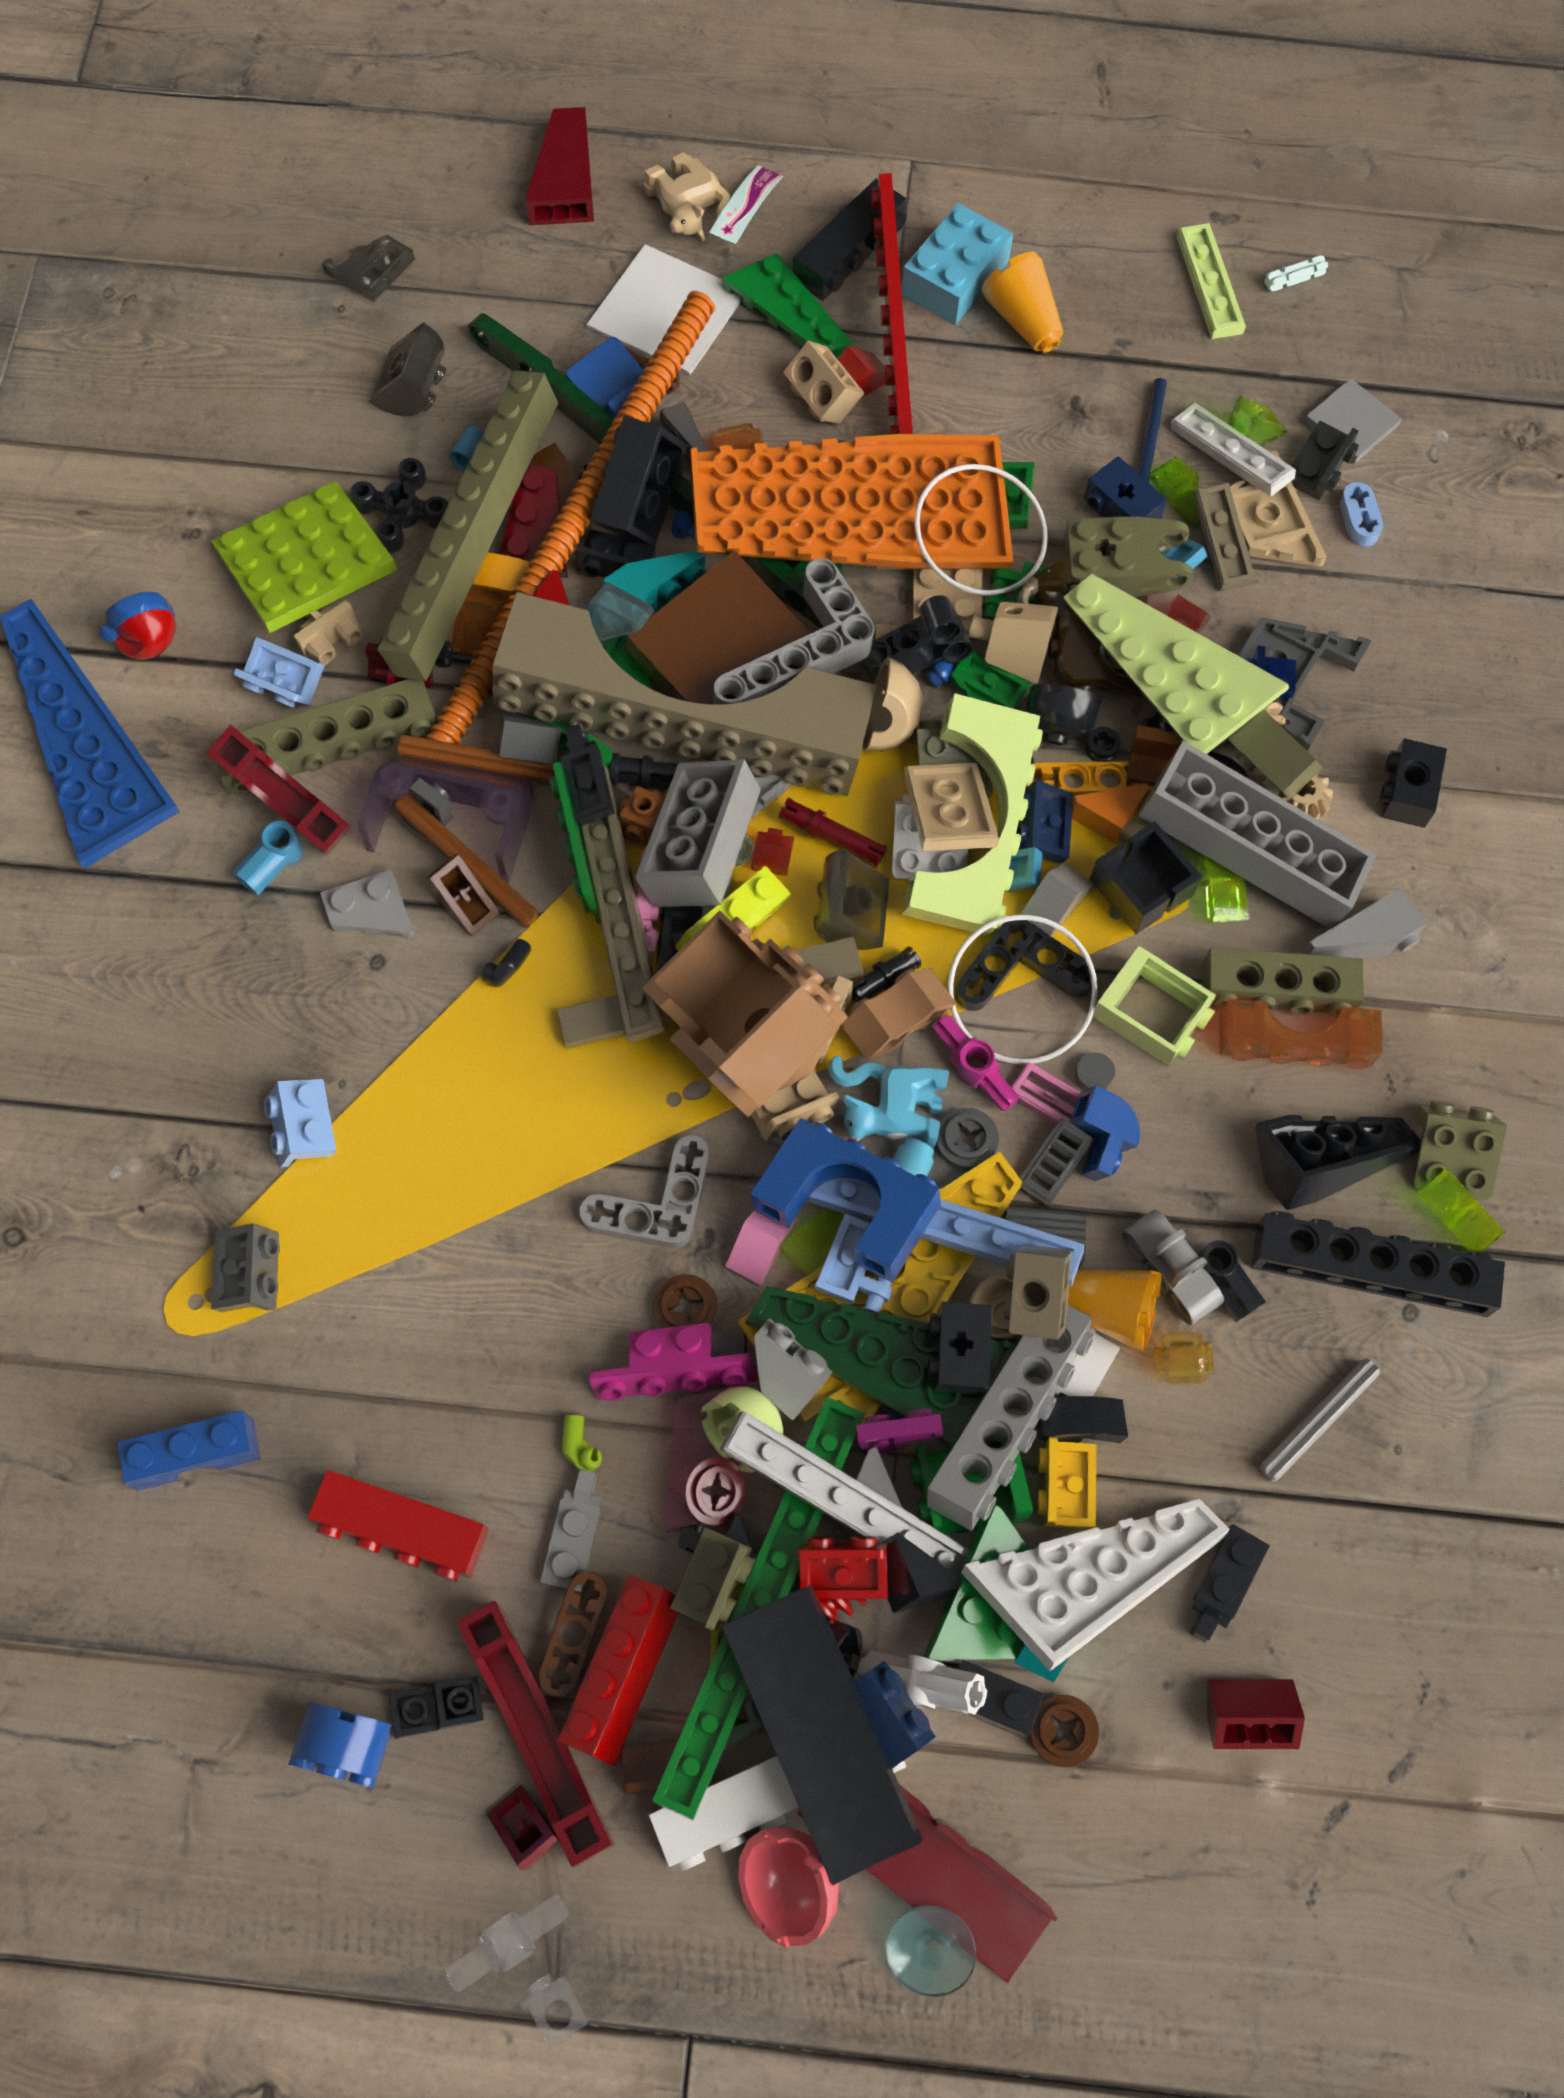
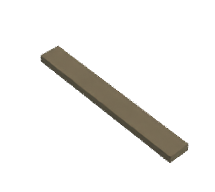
M604 765L615 814L580 827L625 1037L630 1043L665 1032L666 1026L662 1009L642 989L654 976L609 771Z
M854 936L795 951L803 959V962L800 964L802 968L809 963L824 978L820 986L836 982L838 976L850 979L863 975V967ZM617 995L558 1009L567 1049L625 1035ZM662 1010L665 1024L675 1022Z

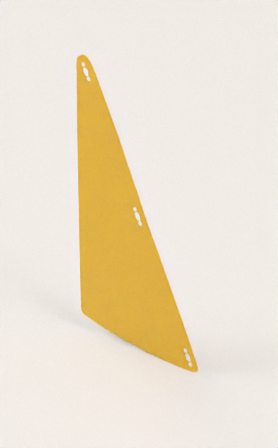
M910 737L899 746L884 751H866L862 746L848 796L840 794L829 795L817 788L793 785L750 820L731 874L732 881L729 895L764 866L791 893L779 910L753 931V934L749 937L751 941L758 938L765 944L771 939L781 949L789 945L796 951L854 936L863 967L862 976L872 971V965L879 961L886 962L903 951L904 948L910 946L913 948L910 955L916 951L922 964L920 968L914 971L931 968L948 991V976L954 957L964 941L973 932L902 915L909 879H899L892 874L895 821L893 816V800H902V794H908L904 780L905 766H918L917 744H910ZM697 758L694 762H709V761H708V760H704V759ZM670 785L662 792L663 795H667ZM993 787V793L988 797V802L997 830L999 806ZM789 797L817 812L820 809L826 812V817L882 845H886L887 850L884 857L880 858L879 866L875 867L873 864L818 837L812 839L806 835V831L778 819L782 806L786 807L784 803ZM1072 819L1070 856L1063 863L1068 864L1090 880L1096 860L1123 841L1119 839L1117 844ZM623 837L637 897L638 882L635 877L641 863L642 851L647 847ZM989 848L968 849L967 866L983 858ZM1042 858L1040 883L1050 870L1061 864ZM573 882L493 961L498 966L517 939L527 941L532 948L531 953L516 973L500 987H491L490 983L482 980L480 974L331 1123L336 1146L334 1155L332 1157L296 1159L230 1227L254 1223L279 1233L280 1252L278 1254L276 1309L436 1243L736 1106L670 1040L681 1028L676 1022L665 1024V1032L630 1043L625 1035L569 1049L566 1048L558 1009L616 995L601 922L597 923L592 912H585L581 897L578 898ZM1095 885L1061 925L1081 942L1088 954L1134 933L1121 917L1114 918L1109 915L1108 908L1111 905ZM1037 888L1012 892L1004 891L1002 905H1006L1005 916L1020 915ZM1188 900L1169 913L1165 911L1162 918L1156 922L1180 912L1187 906ZM659 907L658 921H651L652 927L658 934L660 933L663 907ZM997 927L988 936L981 934L977 936L962 954L956 967L953 983V996L956 1001L957 1011L964 1009L956 999V989L960 978L1000 927ZM1056 930L1051 936L1083 957L1077 946L1062 932ZM1017 931L1015 934L1011 933L1005 948L1010 951L1014 942L1017 939H1022L1023 933ZM657 943V947H656L654 956H650L651 964H652V968H653V973H654V974H655V966H656L658 943ZM1043 949L1037 953L1038 960L1045 965H1052L1058 961L1057 955L1049 949ZM990 956L985 959L986 967L993 972H999L1005 968L1004 960L998 956ZM1019 962L994 996L1040 975ZM862 976L850 978L848 980L855 982ZM980 976L978 983L974 988H968L966 995L971 998L975 994L979 995L985 980ZM835 982L827 985L833 988ZM885 989L882 990L881 992H879L878 994H876V995L873 996L872 998L878 996L879 994L885 992L886 990H885ZM858 997L854 1001L851 1000L845 1013L848 1017L851 1015L850 1009L856 1004L855 1001ZM949 1010V1011H948L946 1014H944L943 1016L945 1017V1016H947V1015L952 1014V1013H951V1010ZM841 1025L831 1042L822 1064H816L815 1072L828 1067L829 1061L836 1055L841 1056L843 1061L861 1053ZM705 1079L711 1083L708 1093L700 1098L687 1099L682 1095L683 1088L694 1080ZM670 1092L680 1094L681 1102L678 1105L671 1106L666 1102V1096ZM214 1245L177 1280L166 1294L163 1308L167 1325L176 1333L189 1336L218 1332L273 1310L267 1311L257 1307L218 1312L211 1309V1302L205 1299V1293L212 1286ZM195 1294L201 1295L204 1300L202 1307L197 1310L190 1309L188 1306V1299Z

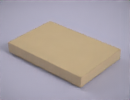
M977 763L905 766L904 780L922 851L997 847L999 837Z

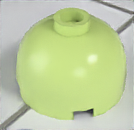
M730 1387L711 1399L701 1410V1412L706 1411L707 1417L702 1421V1426L709 1441L717 1452L726 1459H729L731 1456L721 1451L720 1447L740 1411L747 1412L783 1435V1425L779 1414L780 1409L762 1392L750 1387ZM743 1463L738 1466L743 1472H755Z

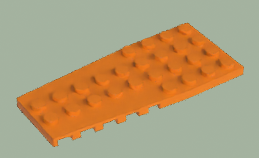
M890 434L854 437L853 442L841 443L837 442V438L821 439L820 444L802 445V440L788 441L787 446L767 447V443H755L751 449L733 450L732 445L719 446L718 451L698 452L697 447L691 448L689 463L696 551L699 553L729 555L735 550L740 556L802 561L824 558L833 563L932 569L923 557L915 535L914 518L918 500L926 486L936 476L950 468L965 464H983L1003 470L999 435ZM971 469L958 471L938 481L928 492L920 512V532L927 553L939 569L1011 568L1014 561L1003 476L985 470Z

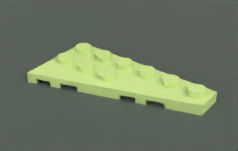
M1094 574L1088 576L1063 597L1068 606L1179 737L1205 754L1209 753L1289 689L1286 682Z

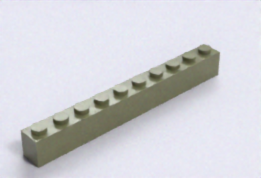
M513 371L377 649L395 677L427 681L558 405V401L545 373Z

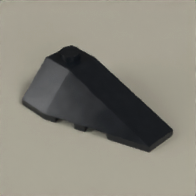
M1285 1115L1259 1122L1255 1127L1264 1182L1286 1210L1318 1202L1417 1153L1421 1142L1416 1133L1400 1117H1359L1356 1122L1337 1121L1335 1116H1322L1320 1121H1304L1301 1115Z

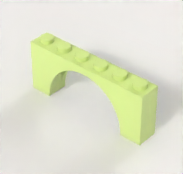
M956 693L946 705L939 739L967 752L982 766L989 776L995 789L999 806L997 847L989 848L984 857L977 862L956 871L931 873L917 870L909 878L902 915L969 932H975L986 923L1005 917L1006 905H1002L1004 891H1009L1014 871L1009 869L1011 856H1016L1021 841V835L1017 834L1016 831L1018 822L1023 821L1028 807V799L1023 797L1025 788L1030 786L1035 773V764H1031L1033 751L1038 750L1042 739V730L1038 729L1039 715ZM1003 923L987 929L981 935L988 936L997 927H1001Z

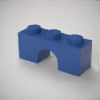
M243 1410L117 1442L123 1482L136 1491L179 1481L178 1474L196 1468L216 1467L222 1470L261 1460L254 1419Z

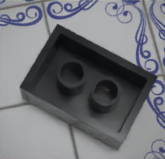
M623 416L621 425L618 426L614 434V448L610 460L606 462L603 469V482L599 494L592 503L591 521L619 536L656 546L688 445L662 426Z

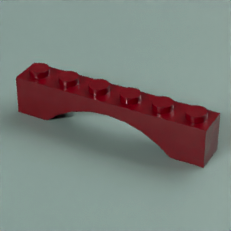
M493 1601L456 1621L471 1655L518 1746L571 1867H577L614 1846L615 1843L569 1747L557 1741L561 1730L501 1605Z

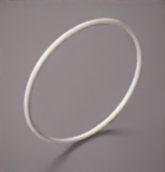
M983 464L956 466L936 476L926 486L918 500L914 518L918 546L929 566L952 586L972 594L999 595L1019 588L1030 580L1039 569L1047 548L1046 520L1035 496L1021 481L1011 474ZM963 470L990 471L1012 481L1031 500L1041 522L1042 547L1034 567L1019 582L996 590L975 589L951 579L932 561L921 537L920 512L928 492L944 477Z
M1010 915L986 923L964 941L956 953L950 968L948 992L954 999V975L958 962L966 948L977 936L995 925L1008 921L1029 920L1049 925L1066 935L1080 950L1091 976V1004L1081 1028L1064 1046L1044 1056L1018 1059L994 1053L995 1059L1007 1063L1027 1064L1028 1061L1032 1064L1040 1063L1057 1057L1068 1050L1086 1031L1097 1003L1096 973L1086 949L1066 928L1054 921L1039 916ZM954 1005L950 1010L955 1022L970 1039L973 1038L961 1022Z

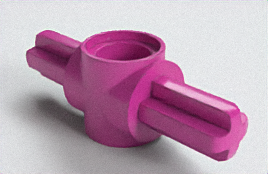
M947 1015L940 1018L932 1028L934 1033L951 1051L950 1060L956 1066L959 1079L965 1084L973 1086L974 1089L981 1087L1001 1111L1008 1110L1014 1106L1019 1097L998 1072L1001 1066L995 1060L992 1047L976 1037L970 1039L951 1016ZM978 1058L985 1066L973 1068L968 1065L966 1060Z

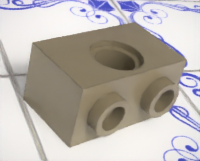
M1023 1244L1015 1252V1255H1010L1007 1278L1013 1280L1012 1295L1006 1296L1004 1304V1319L1010 1320L1009 1333L1059 1340L1066 1328L1072 1250ZM1036 1282L1040 1284L1046 1292V1298L1035 1299L1028 1292V1283Z

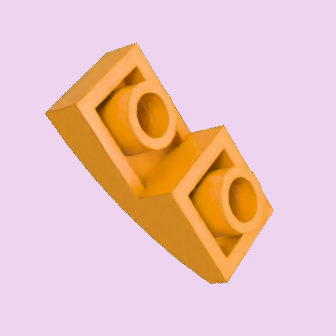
M487 552L470 589L497 591L504 598H509L510 595H513L512 591L515 586H519L518 581L521 577H524L523 573L526 568H529L528 564L530 561Z

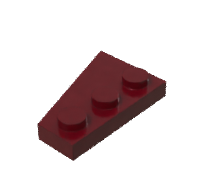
M529 464L512 501L500 555L531 561V559H534L535 552L540 550L539 546L542 541H545V535L547 532H550V527L555 523L557 515L561 514L558 474L554 468ZM563 564L564 568L559 573L560 577L568 578L567 565Z

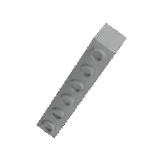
M1067 1305L1066 1328L1059 1340L1023 1335L929 1485L927 1507L970 1531L973 1530L979 1518L985 1521L989 1517L996 1502V1497L993 1496L1000 1484L1006 1487L1013 1477L1017 1464L1014 1463L1016 1456L1020 1451L1023 1453L1028 1452L1036 1437L1037 1431L1034 1430L1037 1422L1040 1418L1044 1421L1048 1419L1056 1403V1398L1053 1396L1059 1386L1064 1389L1068 1386L1075 1372L1073 1363L1077 1356L1085 1357L1094 1340V1335L1090 1334L1091 1316ZM1056 1346L1060 1348L1061 1351H1049L1048 1349H1046V1347ZM1029 1377H1037L1041 1379L1043 1382L1031 1383L1026 1379ZM1009 1409H1018L1022 1411L1024 1414L1019 1416H1013L1008 1414L1006 1411ZM989 1441H998L1001 1442L1004 1446L998 1449H993L988 1447L986 1443ZM978 1474L984 1479L980 1482H970L965 1476Z

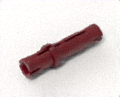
M789 797L784 803L786 807L782 806L778 819L806 831V835L812 839L818 837L873 864L875 867L879 866L880 858L884 857L887 850L886 845H882L826 817V812L820 809L816 812L793 801Z

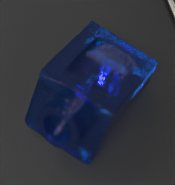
M1257 645L1253 657H1248L1246 661L1286 682L1289 689L1279 697L1292 698L1296 691V660L1265 657V646Z

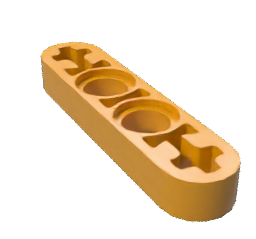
M1129 762L1032 763L1035 764L1034 776H1038L1041 782L1053 786V775H1057L1056 787L1072 792L1073 800L1077 795L1127 787L1126 774ZM1069 774L1078 775L1083 780V785L1078 788H1071L1066 785L1063 778ZM1113 774L1118 778L1119 785L1113 788L1106 787L1101 783L1100 776ZM1131 782L1130 786L1138 785V783ZM1147 786L1148 791L1145 799L1148 798L1153 786Z

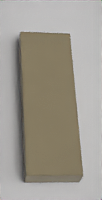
M1229 482L1195 489L1193 498L1219 591L1253 584L1256 579Z

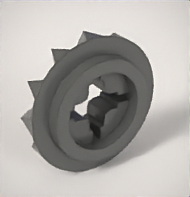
M960 1108L948 1113L940 1122L937 1144L940 1155H944L952 1166L958 1165L968 1170L995 1154L999 1143L998 1130L993 1120L984 1112L973 1108ZM960 1128L967 1135L979 1133L973 1142L974 1150L967 1144L956 1145L961 1137Z

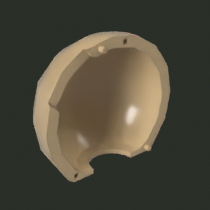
M889 657L883 661L874 685H877L868 720L867 732L863 741V749L866 751H884L899 746L912 735L922 714L923 695L918 681L904 664Z

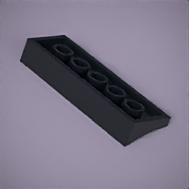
M810 1584L723 1625V1631L832 1886L881 1861L919 1845L923 1841L922 1835L812 1585Z

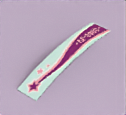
M757 165L735 191L709 233L737 244L760 205L784 176Z

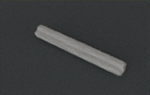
M1367 1358L1360 1361L1260 1464L1259 1470L1272 1482L1279 1480L1380 1375L1379 1368Z

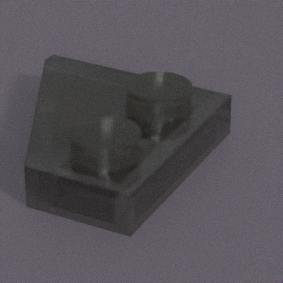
M385 235L373 240L368 245H361L349 250L350 256L335 263H333L331 258L324 260L322 267L325 274L375 302L415 260L411 248L389 235Z

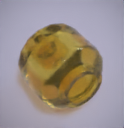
M1170 1332L1165 1334L1162 1340V1347H1154L1155 1370L1163 1371L1165 1380L1172 1385L1204 1383L1208 1378V1374H1214L1212 1341H1206L1204 1335L1200 1332Z

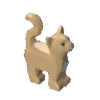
M684 152L672 158L671 169L676 174H682L674 180L659 165L645 170V182L643 183L645 195L647 197L656 196L659 199L663 211L672 217L669 224L671 231L683 235L694 234L703 242L705 236L702 230L701 216L704 214V208L719 202L716 210L717 217H719L731 199L730 194L720 185L715 174L708 170L697 158L693 159Z

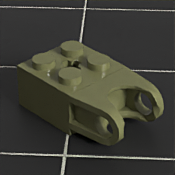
M1138 516L1070 518L1067 520L1064 539L1065 561L1069 563L1070 574L1079 579L1080 583L1091 574H1094L1136 598L1143 595L1180 590L1188 586L1193 580V569L1190 565L1178 560L1168 559L1162 554V552L1174 546L1179 547L1187 542L1189 527L1181 521ZM1173 532L1180 533L1176 536H1164L1168 533ZM1184 575L1180 578L1175 579L1168 578L1169 576ZM1079 584L1068 585L1067 592H1070Z

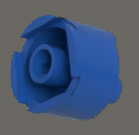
M309 1702L288 1765L314 1771L316 1763H319L316 1773L345 1780L347 1773L351 1772L348 1781L374 1788L392 1725L333 1707Z

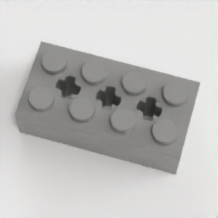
M745 759L678 763L635 877L653 907L721 905L761 791Z

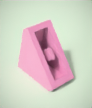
M754 1210L744 1222L725 1268L760 1287L796 1225L798 1217L794 1219L789 1228H786Z

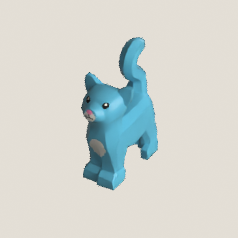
M836 1055L829 1061V1076L839 1085L845 1087L859 1085L869 1076L876 1078L879 1082L878 1107H873L850 1095H845L843 1102L847 1107L840 1112V1117L844 1119V1127L847 1129L849 1139L859 1141L863 1137L873 1134L891 1140L917 1138L932 1149L934 1148L938 1139L940 1122L936 1119L919 1115L914 1112L915 1105H923L927 1107L929 1113L933 1115L940 1114L942 1098L934 1092L935 1089L946 1090L949 1071L930 1067L908 1068L899 1065L883 1066L879 1063L864 1062L852 1072L847 1073L842 1068L841 1056Z

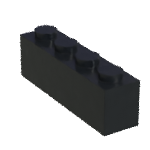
M877 178L793 257V273L811 294L822 301L832 292L838 291L844 280L853 271L857 272L864 264V261L873 252H876V246H880V238L874 239L873 219L878 217V211L871 208V189L877 188ZM893 190L896 231L898 232L906 221L905 209L907 198Z

